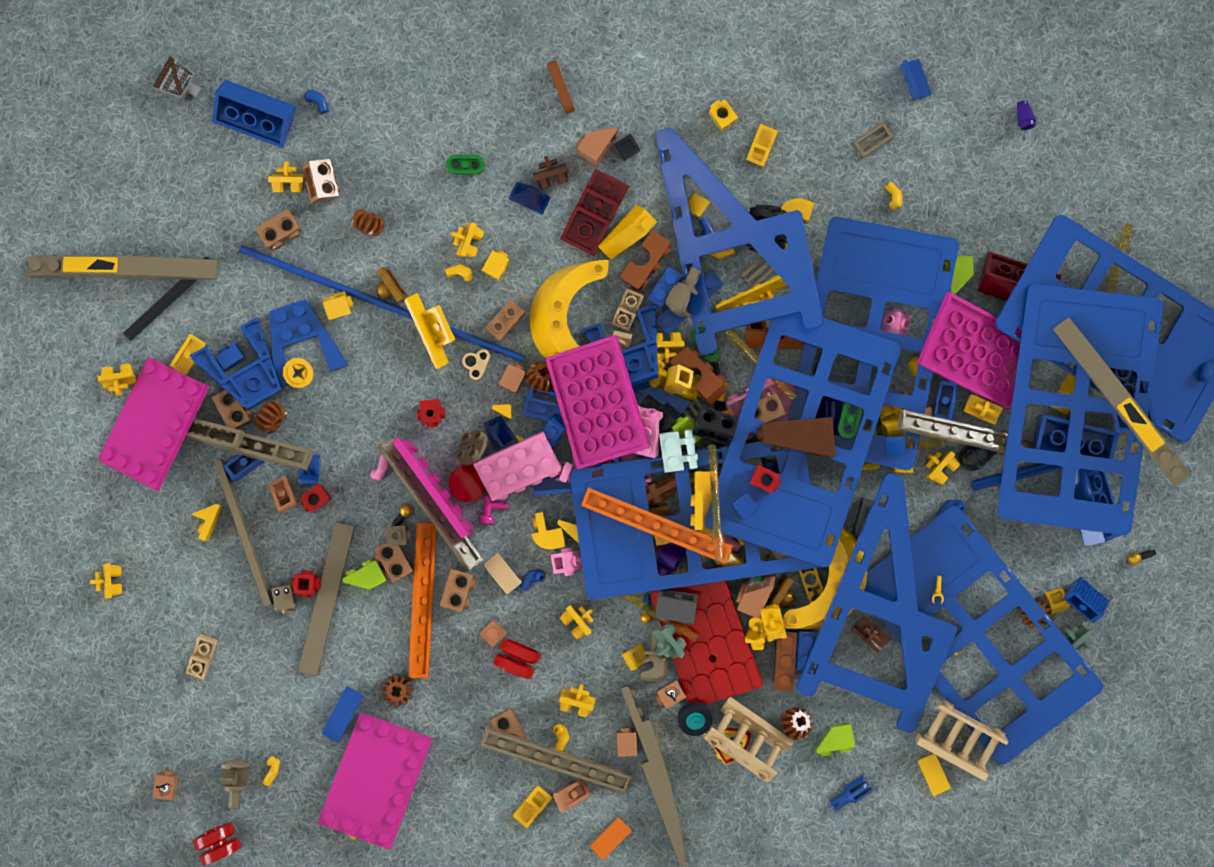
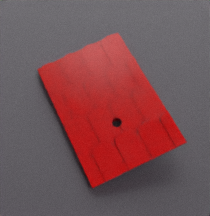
M718 565V566H715V567H712V568H709V569L720 568V567H722V566H721V565ZM727 580L668 589L699 595L694 624H682L672 620L663 621L659 618L661 627L670 623L675 627L676 632L672 635L674 639L681 637L687 643L683 649L685 655L682 658L675 657L673 661L688 703L696 701L707 705L735 696L736 694L763 687V681L751 647L745 641L746 633ZM660 590L649 591L655 610Z

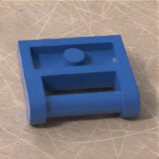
M529 385L522 415L548 421L556 413L561 416L559 404L533 398V393H538V390H531ZM554 389L552 391L549 390L547 394L543 391L539 393L557 398Z

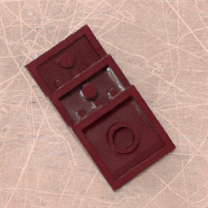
M595 169L560 239L595 256L599 248L598 246L602 242L630 185Z

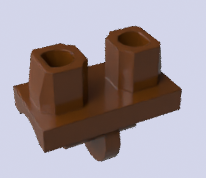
M544 156L545 162L538 164L539 169L546 167L547 169L533 173L534 179L538 182L541 190L551 187L548 177L556 176L558 184L568 182L567 165L564 163L551 167L558 164L557 159L549 161L548 156Z
M863 616L851 629L877 653L891 639L866 616Z

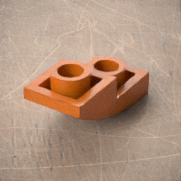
M618 817L589 847L603 861L632 830Z

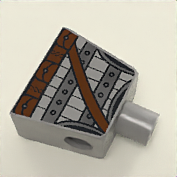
M169 56L152 86L160 93L184 101L189 94L199 98L203 91V88L195 84L198 77L172 56Z

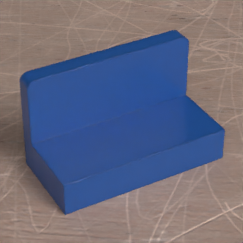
M918 58L910 62L908 60L903 61L900 66L912 100L915 101L930 96L932 93L920 59Z
M548 476L543 478L541 483L533 485V494L572 492L571 483L567 481L566 483L556 481L557 476L552 478Z

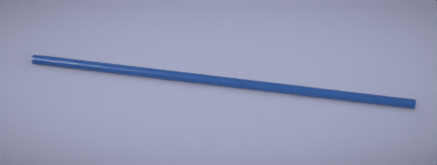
M243 245L240 247L239 252L337 291H345L350 296L413 320L410 311ZM449 326L455 337L522 363L524 361L525 355Z

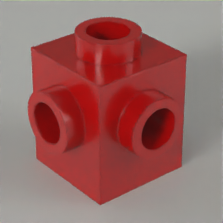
M441 400L420 401V409H417L418 421H421V424L426 425L427 428L438 427V423H442V419L445 418V408L441 407ZM430 411L434 412L432 417H429Z
M301 570V574H294L292 579L293 594H300L301 598H312V594L318 593V590L321 588V579H318V575L313 574V571ZM307 580H309V588L305 585Z

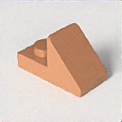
M286 476L268 484L279 513L299 503Z
M582 779L558 788V791L553 794L560 812L568 810L591 796L585 781Z

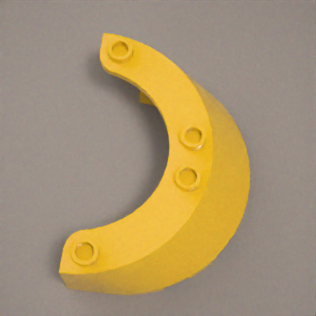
M598 260L566 266L549 276L538 289L530 309V330L534 343L544 358L580 347L571 336L568 328V308L572 298L582 287L591 282L602 280L607 276L609 260Z
M844 526L832 562L829 565V577L825 589L809 605L790 609L784 614L783 622L786 629L819 630L857 542L856 538ZM828 534L825 544L832 546L835 535ZM859 550L855 559L859 563L864 554L862 551ZM867 571L860 585L862 590H865ZM836 606L831 617L837 618L841 608Z

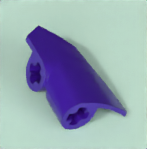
M675 543L659 545L655 549L658 574L664 576L676 572L686 554V548Z

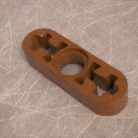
M557 61L548 62L547 66L557 88L565 114L575 112Z

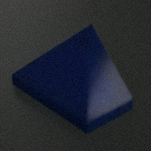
M516 182L508 199L543 215L551 197L531 185Z
M823 396L815 419L832 417L834 435H839L838 424L841 416V401Z
M501 416L484 423L494 450L500 451L519 442Z

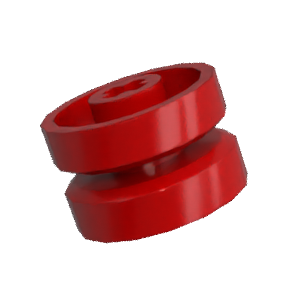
M503 638L500 649L509 655L496 654L493 664L510 674L531 680L535 669L525 662L538 664L542 654L521 643Z
M232 822L216 826L192 840L196 850L209 847L199 856L203 866L218 861L242 848L239 838L234 837L226 840V838L235 833Z

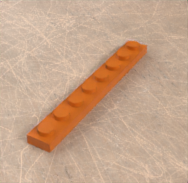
M591 488L587 489L581 504L583 507L724 564H727L733 549V545Z
M432 523L416 524L408 677L428 678L436 546V528Z

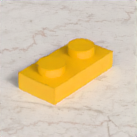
M189 334L169 366L188 376L195 365L190 355L208 344Z

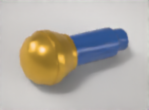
M645 594L643 598V611L640 620L644 624H649L653 621L650 594Z

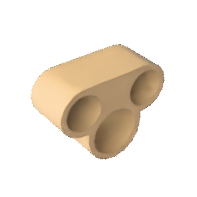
M485 349L479 350L477 354L467 353L463 357V365L470 370L469 375L474 381H479L483 378L490 361V353ZM482 353L487 354V358L484 360L480 359ZM470 356L476 358V364L472 367L466 365V359ZM475 370H478L480 373L478 377L473 376Z

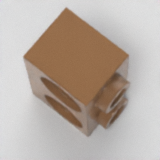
M330 159L309 161L302 166L311 203L332 201L339 196V187L334 178L335 170L333 165H331ZM322 187L326 189L327 193L323 192Z
M288 208L255 228L269 250L281 248L284 245V241L296 239L300 236L299 232L302 231ZM292 222V228L285 231V223ZM276 232V238L269 241L268 234Z
M510 299L485 329L499 342H502L526 313Z
M226 390L211 397L227 427L239 429L253 421L251 409H245L236 399H234L231 405L226 404V397L230 395ZM237 412H241L243 415L240 422H236L234 418Z
M772 392L761 395V400H759L756 409L758 411L757 420L767 423L786 415L777 393L772 395ZM768 401H773L776 404L775 411L767 410L766 403Z
M386 542L374 549L376 552L374 557L379 564H383L385 568L383 573L388 581L391 580L394 583L414 572L401 545L387 546ZM386 547H390L393 550L391 558L384 556V549ZM395 564L402 566L403 570L400 575H396L393 572Z
M451 568L440 606L458 612L468 609L471 598H468L470 590H474L476 580L473 579L474 575ZM459 576H464L467 579L465 587H460L457 584ZM453 595L461 597L459 605H454L451 602Z
M512 707L490 719V728L528 740ZM501 718L508 720L509 726L507 728L499 726L498 721Z

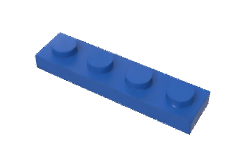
M712 270L704 276L707 296L709 298L724 283ZM688 302V305H687V307H686V312H688L689 314H691V312H690V307H689V302ZM668 308L656 321L657 325L668 335L687 317L677 316Z

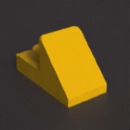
M214 504L191 514L205 520L198 529L199 539L209 541L223 505Z

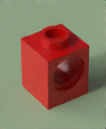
M758 465L749 484L770 494L773 490L777 491L781 483L778 480L780 475ZM763 475H768L771 478L770 485L765 486L762 484L761 477Z
M317 484L300 497L302 507L306 512L310 511L311 513L316 512L332 500L322 484ZM313 494L319 496V502L316 505H313L310 501Z

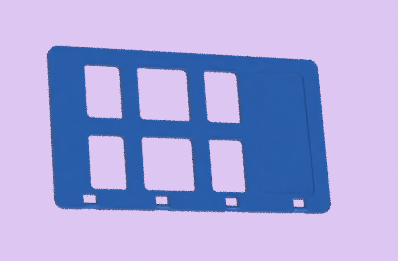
M1064 215L1056 216L996 318V328L1021 342V337L1015 334L1017 328L1022 330L1028 288L1033 284L1071 288L1058 280L1056 273L1074 242L1082 243L1096 252L1099 257L1081 289L1097 291L1110 266L1115 264L1146 284V288L1141 295L1142 297L1157 298L1161 293L1182 307V311L1162 344L1158 342L1150 399L1156 420L1154 426L1180 442H1188L1214 399V373L1210 382L1204 383L1200 380V371L1203 364L1214 361V309ZM1050 361L1076 377V364L1072 369L1065 365V362ZM1090 379L1089 386L1099 391V389ZM1165 419L1173 424L1170 429L1162 425Z
M842 217L831 218L828 224L816 282L823 316L829 291L871 298L872 304L866 327L843 325L897 342L901 349L921 354L930 333L932 319L936 318L946 292H950L959 242L950 237ZM944 260L951 261L949 272L942 271ZM886 302L928 309L929 317L924 338L920 339L882 331L881 323ZM804 343L799 373L812 377L817 350L816 346ZM859 362L854 384L828 381L849 390L869 395L872 389L869 387L872 365ZM919 365L913 394L908 396L887 392L883 405L925 414L933 372ZM920 377L927 379L925 390L918 389ZM795 386L788 421L800 420L807 399V390ZM850 407L849 412L851 414L856 412L855 407ZM846 425V427H844V431L847 433L850 432L851 427L849 425ZM833 426L835 446L851 450L856 435L848 439L843 438L838 433V427ZM905 431L906 456L886 457V436L873 434L865 462L902 470L912 469L915 464L920 434ZM908 436L915 437L913 449L906 448Z
M1033 284L1028 288L997 514L1000 518L1117 535H1127L1131 532L1143 446L1129 429L1126 454L1123 460L1087 456L1080 453L1085 413L1087 411L1117 413L1106 399L1094 398L1088 395L1089 376L1053 331V328L1069 317L1109 368L1135 371L1137 376L1133 399L1148 417L1164 307L1160 299ZM1149 320L1156 321L1154 333L1148 332ZM1034 359L1076 364L1077 372L1074 392L1072 394H1063L1030 389L1029 381L1032 361ZM1141 381H1147L1146 393L1139 392ZM1028 403L1064 407L1071 410L1064 452L1021 446L1025 409ZM1132 441L1139 442L1137 453H1131ZM1020 461L1061 466L1063 471L1059 495L1049 496L1016 491L1015 481L1018 463ZM1079 469L1121 474L1122 482L1119 502L1117 504H1108L1075 499L1074 490L1077 471ZM1123 501L1130 502L1129 513L1122 512Z
M801 312L773 318L738 419L734 438L730 443L705 517V526L708 529L820 567H828L832 562L901 352L900 345L897 342L824 318L822 326L809 329L804 325ZM781 336H786L822 349L814 376L811 377L773 363ZM837 354L877 368L869 395L849 390L828 381ZM884 363L891 365L888 375L881 373ZM767 378H773L808 391L800 420L815 419L823 396L863 409L864 413L852 449L846 450L835 446L836 457L828 458L845 465V471L836 493L798 481L796 474L803 453L793 450L789 451L783 472L779 474L778 480L781 483L777 491L773 490L769 494L749 484L757 466L742 462L740 457L748 434H757V428H760V424L766 423L755 419L754 415ZM866 419L872 421L869 432L863 430ZM763 475L761 477L762 484L765 486L770 485L771 478L768 475ZM847 476L854 478L850 489L844 487ZM748 492L758 508L743 520L731 505L744 493ZM828 534L835 535L832 546L825 544Z
M762 442L748 443L744 445L740 460L746 463L748 459L775 456L777 458L779 474H781L790 450L782 448L781 451L771 452V447L763 445ZM729 447L695 451L698 454L697 467L724 463ZM722 452L723 459L711 461V454ZM803 453L796 479L810 484L806 453ZM662 456L589 466L578 470L575 468L570 473L587 596L591 599L819 567L793 557L762 561L760 559L759 546L744 541L747 559L745 564L704 569L702 567L701 554L686 548L689 570L685 573L660 576L657 569L652 534L583 507L581 504L587 489L591 488L649 512L644 477L646 474L664 472V464L663 468L652 469L651 462H663ZM683 462L684 470L674 471L680 513L663 516V518L694 530V526H691V514H695L694 506H691L692 492L688 472L690 466L689 462ZM603 470L604 476L593 478L592 471Z
M950 506L910 537L918 611L931 616L940 608L945 607L962 627L961 631L955 635L945 661L969 642H974L998 671L996 678L966 700L959 695L941 671L934 686L946 701L954 705L955 709L979 722L981 720L975 712L1007 687H1010L1027 707L1024 713L1001 729L1006 733L1005 736L1008 739V744L1005 745L999 741L991 756L998 764L1004 765L1103 690V683L958 506ZM965 523L973 531L968 536L961 529V526ZM890 553L867 571L864 591L894 601L896 599L892 555ZM1003 570L1011 578L1006 583L999 575ZM990 571L1004 586L1008 594L977 619H972L957 601L956 596ZM937 576H942L941 592L944 597L942 604L940 596H935L934 603L932 601ZM1019 606L1044 635L1045 639L1017 662L1009 664L984 632L1013 608ZM1042 617L1049 624L1045 629L1037 622ZM880 618L901 644L899 625ZM1057 652L1073 671V675L1045 697L1038 699L1023 682L1022 675L1051 653ZM1080 664L1088 672L1084 676H1081L1076 669ZM966 724L973 733L975 728ZM983 732L978 738L985 749L992 739L991 736Z

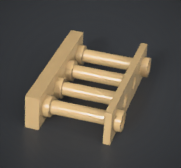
M729 697L720 708V711L725 715L718 728L714 729L712 727L704 736V739L710 745L717 747L753 772L759 779L768 783L777 774L771 767L779 752L784 754L792 746L794 740L788 738L784 733L732 697ZM731 719L741 725L733 741L723 735ZM747 730L757 736L749 752L739 746ZM763 741L773 747L765 763L755 757Z
M937 700L936 705L940 712L928 733L924 735L918 733L915 739L916 744L986 781L989 776L986 763L999 741L1005 745L1008 744V739L1005 736L1006 733L998 728L994 730L954 708L953 704L946 700L943 702ZM947 714H950L958 720L945 742L940 744L934 741V736ZM964 723L975 729L963 750L956 753L952 750L951 746ZM983 732L991 736L992 739L979 761L973 762L969 760L968 755Z

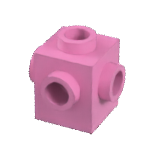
M901 309L885 310L881 330L907 336L911 325V316L904 314L905 311Z
M572 548L561 549V553L551 555L554 574L575 575L577 570L583 569L580 550L573 551Z

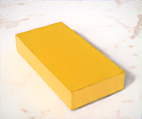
M934 753L917 760L933 796L951 789L940 762Z

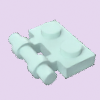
M692 429L684 430V438H679L678 431L659 433L665 473L684 470L683 462H689L690 469L697 468L698 454L695 453L694 443H696ZM686 444L687 455H682L681 445Z

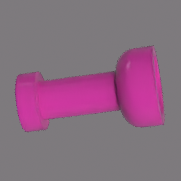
M483 496V500H485L484 513L480 516L479 523L494 524L491 510H507L508 502L492 501L490 496Z

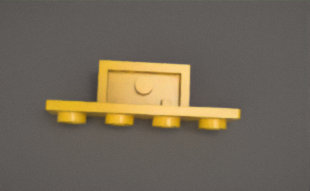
M774 276L765 283L757 284L752 289L740 292L728 300H722L715 305L716 312L774 298L771 293L786 287L787 284L780 276Z
M418 293L406 298L405 303L430 355L431 361L436 369L441 368L449 363L442 345L455 340L440 305L425 310Z
M695 472V495H691V506H695V514H691V526H694L695 531L714 538V530L708 529L704 522L714 494V472Z

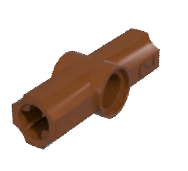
M675 474L646 487L648 506H653L663 501L667 496L677 491Z

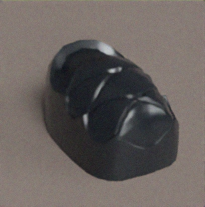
M965 445L959 452V462L966 470L976 471L983 467L996 454V451Z

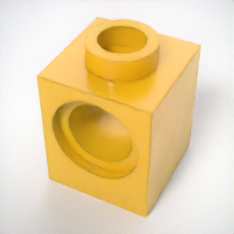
M725 99L721 102L718 100L710 106L709 115L721 132L737 122V115ZM723 110L727 113V117L720 118L717 112Z
M492 250L482 268V272L500 281L510 263V260L507 258L508 255L500 250L497 252Z
M345 291L323 298V305L329 320L351 314L353 302L351 296H347Z

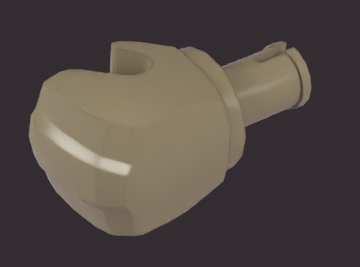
M693 267L690 268L685 281L682 283L678 282L666 299V305L674 314L680 317L692 316L686 312V307L690 300V293L693 295L698 293L694 287L702 272Z
M653 635L651 649L644 653V655L650 656L645 658L643 663L653 662L654 667L642 672L640 679L649 682H659L666 677L668 658L664 655H656L655 650L658 647L655 643L657 640Z
M232 759L222 764L223 777H219V781L223 785V790L229 792L227 809L235 810L240 809V792L246 790L251 765L241 759Z

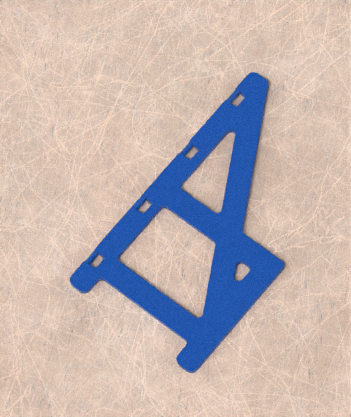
M667 127L656 132V141L660 153L684 281L688 275L687 265L692 264L693 268L702 272L694 287L698 293L697 295L690 293L689 300L699 353L708 355L717 351L716 334L718 332L797 312L802 313L806 328L813 329L822 326L824 318L802 213L799 210L757 221L673 128ZM664 151H670V161L666 162ZM686 175L693 179L731 221V228L700 237L695 236L684 181ZM681 207L683 217L677 219L675 208ZM777 236H786L788 247L785 250L776 243L775 239ZM751 244L791 288V292L786 295L711 313L700 259L709 254ZM704 321L706 332L700 334L698 322Z
M887 473L883 477L878 494L870 508L855 544V549L847 563L796 689L803 695L813 696L819 683L823 681L901 710L896 723L897 727L902 731L912 733L916 729L956 635L957 626L918 611L904 480L900 476ZM882 494L888 496L884 507L878 505ZM885 529L889 530L896 590V599L894 601L860 589L862 580ZM859 550L864 552L860 563L855 561ZM837 606L841 608L837 618L831 617ZM852 608L899 625L906 680L905 688L895 687L829 662L846 618ZM927 635L931 637V642L928 649L924 651L921 638ZM812 662L817 663L814 674L808 672Z

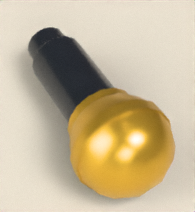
M403 504L400 507L398 516L390 527L400 526L405 518L412 515L413 508L409 504Z
M1156 551L1132 552L1128 555L1127 561L1130 565H1138L1141 560L1156 555Z

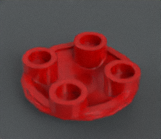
M461 465L455 468L449 478V489L452 495L460 501L473 502L479 499L485 492L486 488L474 465Z

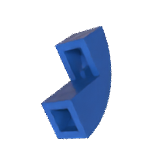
M347 686L331 713L322 734L339 743L347 730L349 722L359 708L364 695Z

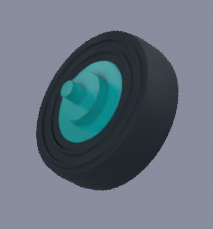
M695 701L685 704L679 710L677 720L680 729L685 734L699 736L710 729L713 718L707 705Z

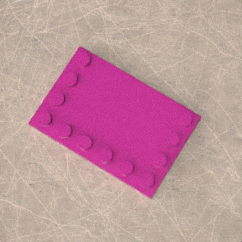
M946 292L916 364L1011 411L1020 342L996 328V316L951 292ZM1017 328L1015 334L1021 337L1022 330Z
M617 335L545 358L577 470L650 448Z
M148 357L98 460L149 488L159 491L206 396L209 386Z
M399 437L392 441L459 536L463 539L474 534L472 531L474 526L468 519H463L460 515L463 511L457 503L453 505L450 501L452 496L446 488L442 489L440 487L438 476L434 472L432 474L427 469L429 464L425 458H419L416 454L418 449L414 443Z
M360 712L317 823L391 850L433 739Z

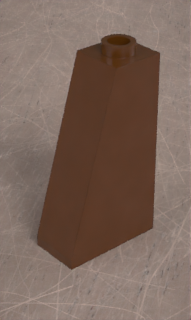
M832 417L761 423L760 428H757L758 440H761L763 445L827 458L836 457Z

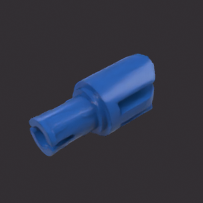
M863 775L843 787V793L830 800V804L832 807L834 806L835 811H838V809L849 802L855 804L874 791L871 787H868L869 783L867 781H863L865 779Z

